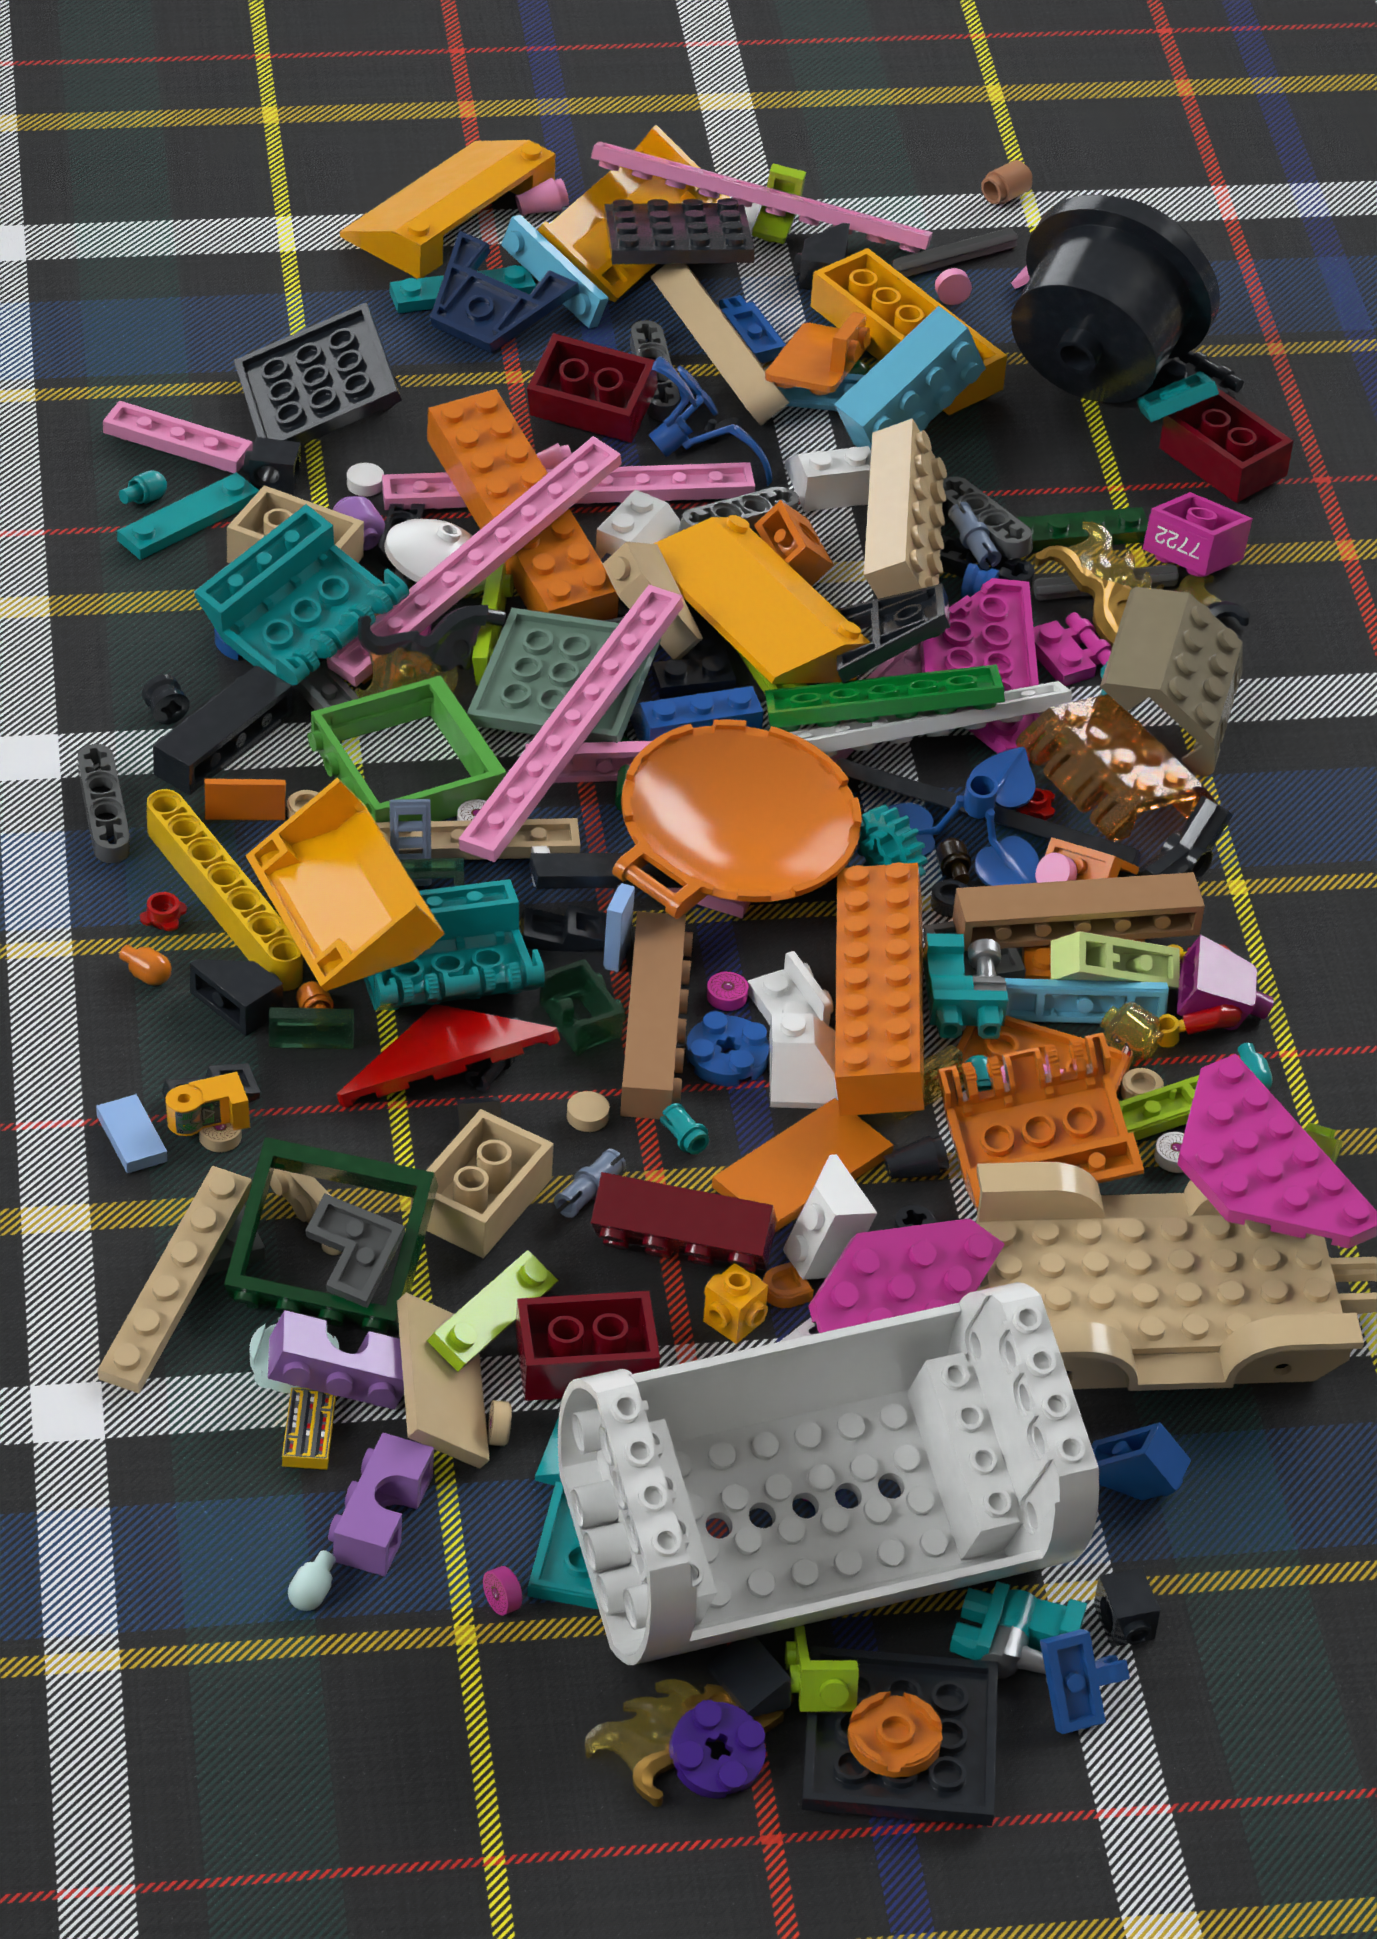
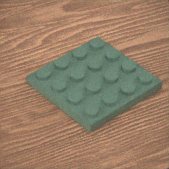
M512 608L467 715L473 724L478 727L536 735L619 623ZM661 638L584 742H621Z

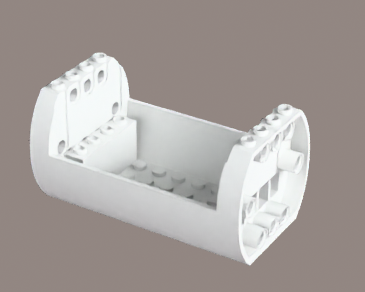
M1020 1282L970 1292L959 1303L641 1373L632 1374L629 1370L619 1369L574 1379L567 1386L560 1406L558 1459L561 1482L610 1649L627 1665L645 1663L1072 1562L1088 1546L1096 1524L1099 1502V1467L1042 1297L1034 1288ZM883 1479L895 1481L900 1487L901 1496L895 1499L883 1496L878 1489V1482ZM839 1489L851 1490L858 1498V1506L848 1509L842 1507L836 1500L835 1492ZM796 1499L810 1501L815 1507V1516L811 1518L799 1517L793 1510L792 1502ZM756 1508L764 1509L771 1515L773 1524L768 1528L756 1527L749 1519V1512ZM712 1518L723 1520L729 1527V1535L724 1538L712 1537L706 1529V1521Z

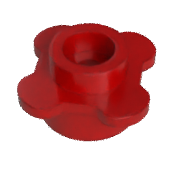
M1035 788L1031 801L1025 806L1017 808L1016 812L1047 821L1055 813V809L1051 806L1055 795L1049 790Z
M158 892L148 898L147 910L140 914V922L145 926L153 925L158 929L173 931L179 927L178 920L181 915L186 914L187 907L174 894Z

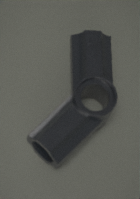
M1202 795L1181 831L1172 833L1165 841L1160 854L1141 867L1136 876L1194 872L1196 880L1200 879L1212 862V848L1234 814Z

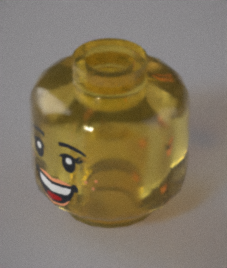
M1132 1001L1123 1004L1119 1009L1112 1006L1100 1024V1027L1105 1029L1104 1036L1107 1046L1114 1047L1129 1055L1131 1063H1136L1141 1059L1148 1061L1156 1052L1164 1037V1033L1160 1031V1019Z

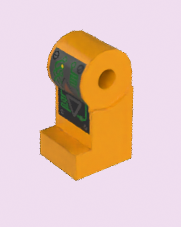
M238 1072L172 1088L165 1097L168 1128L176 1135L191 1136L197 1134L202 1128L231 1123L234 1131L250 1128L249 1102Z

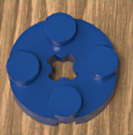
M718 1011L705 1014L703 1021L695 1025L688 1034L686 1042L687 1062L689 1063L690 1060V1063L694 1066V1073L700 1079L714 1085L737 1086L740 1079H746L752 1076L751 1081L764 1073L768 1065L770 1045L767 1040L766 1027L758 1022H751L741 1017L726 1016ZM722 1048L734 1049L729 1054L721 1052Z

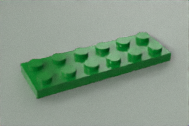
M997 664L847 681L844 684L836 682L765 690L770 727H777L787 732L798 730L801 728V725L817 723L819 727H833L840 724L842 720L856 719L859 723H870L877 721L879 716L895 715L896 718L905 719L918 715V712L934 710L936 714H949L957 711L958 707L973 706L977 710L994 708L996 703L1005 702L1004 686Z

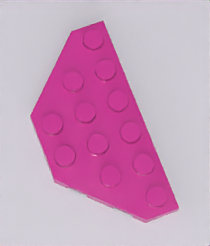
M991 578L982 585L981 590L971 597L967 595L949 607L950 628L935 638L919 643L921 673L997 664L1004 691L1039 685L1030 586L1027 581ZM1033 713L1023 715V719L1017 722L996 720L986 722V726L980 729H968L997 754L1014 748L1025 747L1028 761L1042 762L1045 745L1042 715Z
M1237 1054L1201 1068L1177 1165L1227 1222L1241 1225L1245 1224V1220L1271 1225L1270 1231L1303 1239H1305L1306 1233L1331 1238V1245L1348 1249L1377 1236V1210Z
M970 1218L857 1233L851 1238L809 1304L812 1322H816L818 1332L823 1333L959 1303L966 1294L975 1292L1005 1243Z

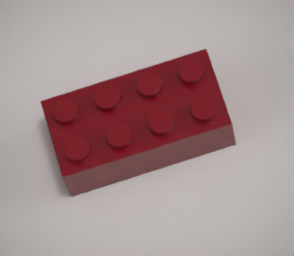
M601 1172L591 1219V1225L597 1237L604 1239L603 1245L623 1250H627L629 1244L646 1247L645 1253L663 1258H670L672 1252L688 1255L689 1262L704 1266H713L714 1260L731 1263V1266L736 1263L749 1273L756 1274L757 1268L767 1270L777 1223L775 1210L771 1204Z

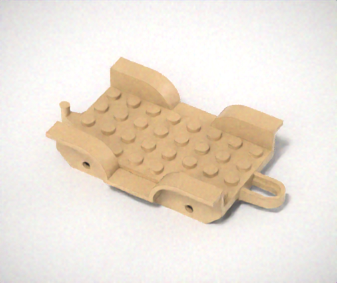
M1061 1162L977 1164L976 1170L980 1187V1198L976 1223L1005 1243L981 1282V1287L976 1291L1020 1282L1034 1288L1041 1295L1066 1371H1071L1068 1374L1072 1389L1127 1387L1128 1391L1233 1388L1234 1384L1316 1381L1347 1362L1350 1358L1351 1349H1363L1364 1340L1357 1314L1377 1312V1292L1338 1294L1336 1282H1377V1257L1330 1258L1325 1237L1306 1233V1237L1303 1239L1270 1231L1271 1225L1245 1220L1244 1225L1227 1222L1191 1180L1187 1184L1184 1193L1101 1195L1095 1178L1084 1169ZM1280 1364H1288L1285 1368H1275Z

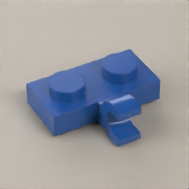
M1085 1629L1040 1640L1056 1731L1066 1734L1106 1723L1100 1686L1130 1679L1127 1660L1118 1661L1117 1655H1111L1095 1661L1090 1632Z

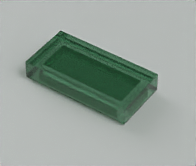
M270 1008L269 1047L353 1049L354 1009Z

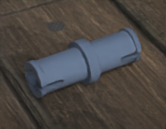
M960 502L964 513L955 504L949 510L948 516L960 533L961 543L965 548L971 550L980 568L989 569L985 558L989 560L992 567H995L1001 560V553L989 538V529L984 523L978 521L967 502Z
M614 1149L605 1150L592 1165L582 1167L574 1175V1181L555 1196L554 1204L557 1209L566 1201H570L560 1211L562 1215L572 1218L591 1199L596 1200L601 1172L618 1175L626 1169L624 1158L620 1159L614 1166L610 1164L620 1155L618 1151Z

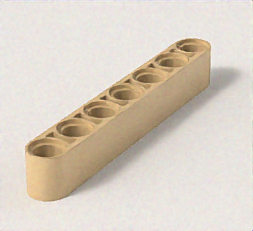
M665 264L650 276L743 405L761 426L789 404V401L774 382L765 380L766 370L687 264Z

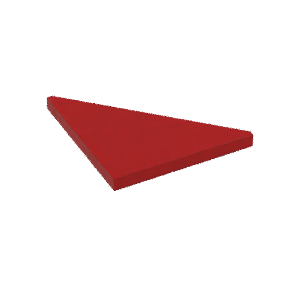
M434 1004L336 1095L340 1106L349 1107L361 1096L376 1092L379 1098L409 1089L408 1082L423 1079L430 1075H433L434 1080H439L467 1071L465 1066L467 1064L479 1062L490 1058L491 1062L495 1063L524 1054L523 1047L537 1043L552 1046L561 1039L557 1027Z

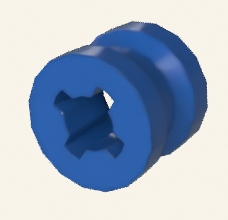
M969 563L963 578L960 599L967 595L971 597L981 590L982 585L991 578L999 579L1000 571L993 568L988 571L981 570L978 565Z

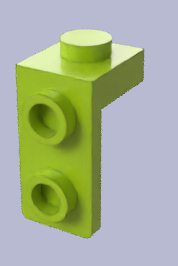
M773 163L769 171L767 187L802 196L806 172ZM762 205L752 229V236L767 242L784 244L796 214L786 212L785 216L770 214L765 211L766 206Z
M804 1625L794 1627V1641H786L785 1668L789 1670L788 1675L791 1678V1693H797L800 1712H853L857 1707L859 1673L857 1660L810 1661Z

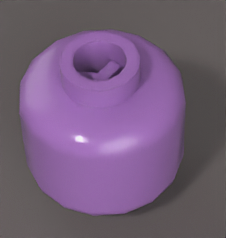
M349 496L338 501L333 508L334 511L364 521L365 543L363 551L375 547L379 542L380 536L384 533L385 523L372 502L363 496Z

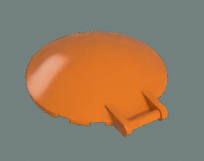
M714 720L712 726L697 728L687 724L672 729L651 741L631 763L622 789L621 805L625 825L636 845L618 859L613 867L612 874L623 882L626 880L630 881L666 907L665 912L675 919L682 917L707 895L745 902H771L798 897L812 892L831 881L851 860L857 848L862 823L858 797L854 798L848 786L849 779L827 754L805 739L773 726L770 727L769 731L747 727L744 720ZM650 863L682 885L683 888L674 893L642 871L641 868Z

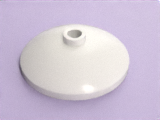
M411 519L401 522L389 530L384 548L391 563L402 574L418 582L468 541L472 535L450 522L435 519ZM486 578L468 594L484 590Z

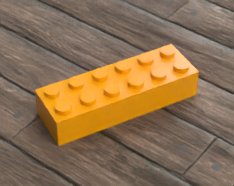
M866 248L813 272L810 306L837 328H841L852 312L867 314L865 327L870 328L871 343L866 351L879 361L938 306L968 327L986 369L975 382L969 384L955 397L950 406L943 409L948 415L1003 390L1007 355L870 249Z

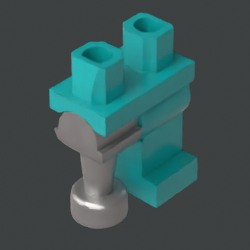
M927 933L923 954V967L930 1010V1025L937 1026L941 1038H957L962 1035L963 1026H977L978 1036L983 1039H998L1001 1026H1004L1008 1006V991H1006L1005 978L996 976L995 967L1001 961L999 943L992 939H979L969 945V963L973 968L977 969V976L965 975L963 955L965 947L964 934Z
M998 1581L996 1582L993 1594L968 1588L962 1607L961 1618L983 1625L982 1628L957 1622L949 1651L973 1660L998 1662V1678L1006 1679L1018 1669L1046 1674L1040 1640L1082 1628L1087 1603L1069 1599L1067 1606L1038 1599L1033 1594L1024 1590H1009L1010 1585Z

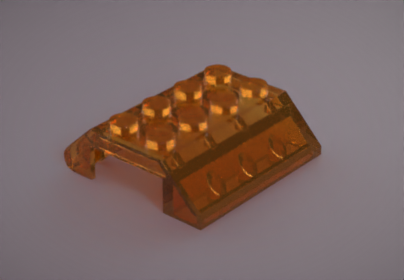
M1108 694L1049 707L1016 740V747H1025L1027 757L1030 758L1034 765H1046L1043 768L1044 775L1081 812L1087 813L1094 809L1089 818L1090 822L1110 841L1130 838L1139 812L1172 804L1188 819L1202 795L1217 803L1189 770L1145 729L1138 720Z

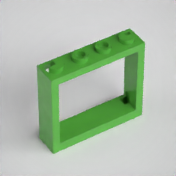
M441 675L311 712V732L307 733L313 752L318 751L322 757L327 774L330 777L334 776L335 779L341 780L365 804L375 822H390L389 801L378 802L340 741L431 716L471 775V777L393 799H430L431 821H441L457 816L458 808L466 801L474 799L487 801L507 774ZM398 815V821H422V815Z

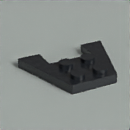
M943 584L836 609L849 622L856 624L861 630L872 626L873 642L837 655V671L842 683L844 684L927 639L941 635L946 629L950 628L948 596Z

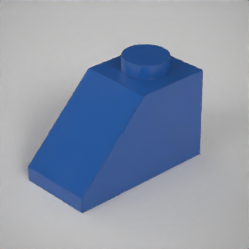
M1161 1422L1096 1440L1091 1445L1099 1467V1485L1139 1500H1146L1161 1495L1169 1496L1176 1492L1182 1485L1183 1476L1191 1462V1459Z

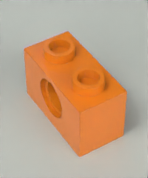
M782 500L775 504L754 524L761 539L811 586L834 566L809 519Z

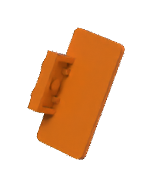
M852 312L841 328L803 323L765 371V380L774 382L776 386L781 388L800 387L809 389L811 393L817 395H827L835 392L871 343L870 328L865 327L867 314Z

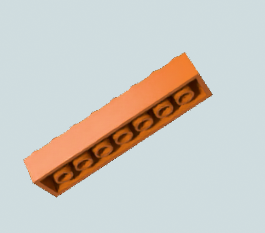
M497 389L428 408L427 441L480 530L548 474ZM570 509L565 511L505 562L506 574L513 575L514 587L528 610L601 621L617 618L619 596L608 577L601 559Z
M892 863L890 865L877 866L857 865L844 868L837 875L835 1081L840 1116L924 1110L922 894L918 863Z

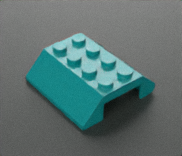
M305 504L196 589L194 596L222 640L254 667L257 665L285 682L297 685L309 676L310 672L320 667L318 658L334 656L338 650L344 648L358 636V618L360 616H370L371 626L376 622L374 614L389 612L394 605L399 604L409 596L410 592L405 582L388 568L384 571L385 583H382L334 544L333 525Z
M508 879L419 891L445 934L430 949L424 951L415 960L364 978L374 1010L379 1011L537 990L545 982V973L538 949L532 950V961L519 930V900L511 880Z

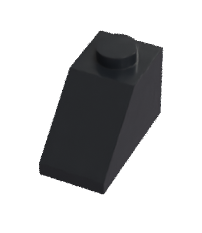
M841 223L805 239L803 253H796L793 274H800L799 289L812 290L813 272L846 258L849 223Z
M195 959L190 963V993L243 1035L247 1036L283 1013V983L276 974L268 972L257 962Z

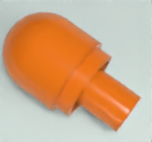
M125 945L120 951V959L128 963L129 971L134 977L152 986L161 985L169 979L172 971L171 963L163 954L150 947L135 949L130 945Z
M316 981L304 983L298 989L296 1001L302 1015L310 1022L316 1023L320 1029L330 1027L333 1022L331 1015L334 1004L329 992L325 991Z

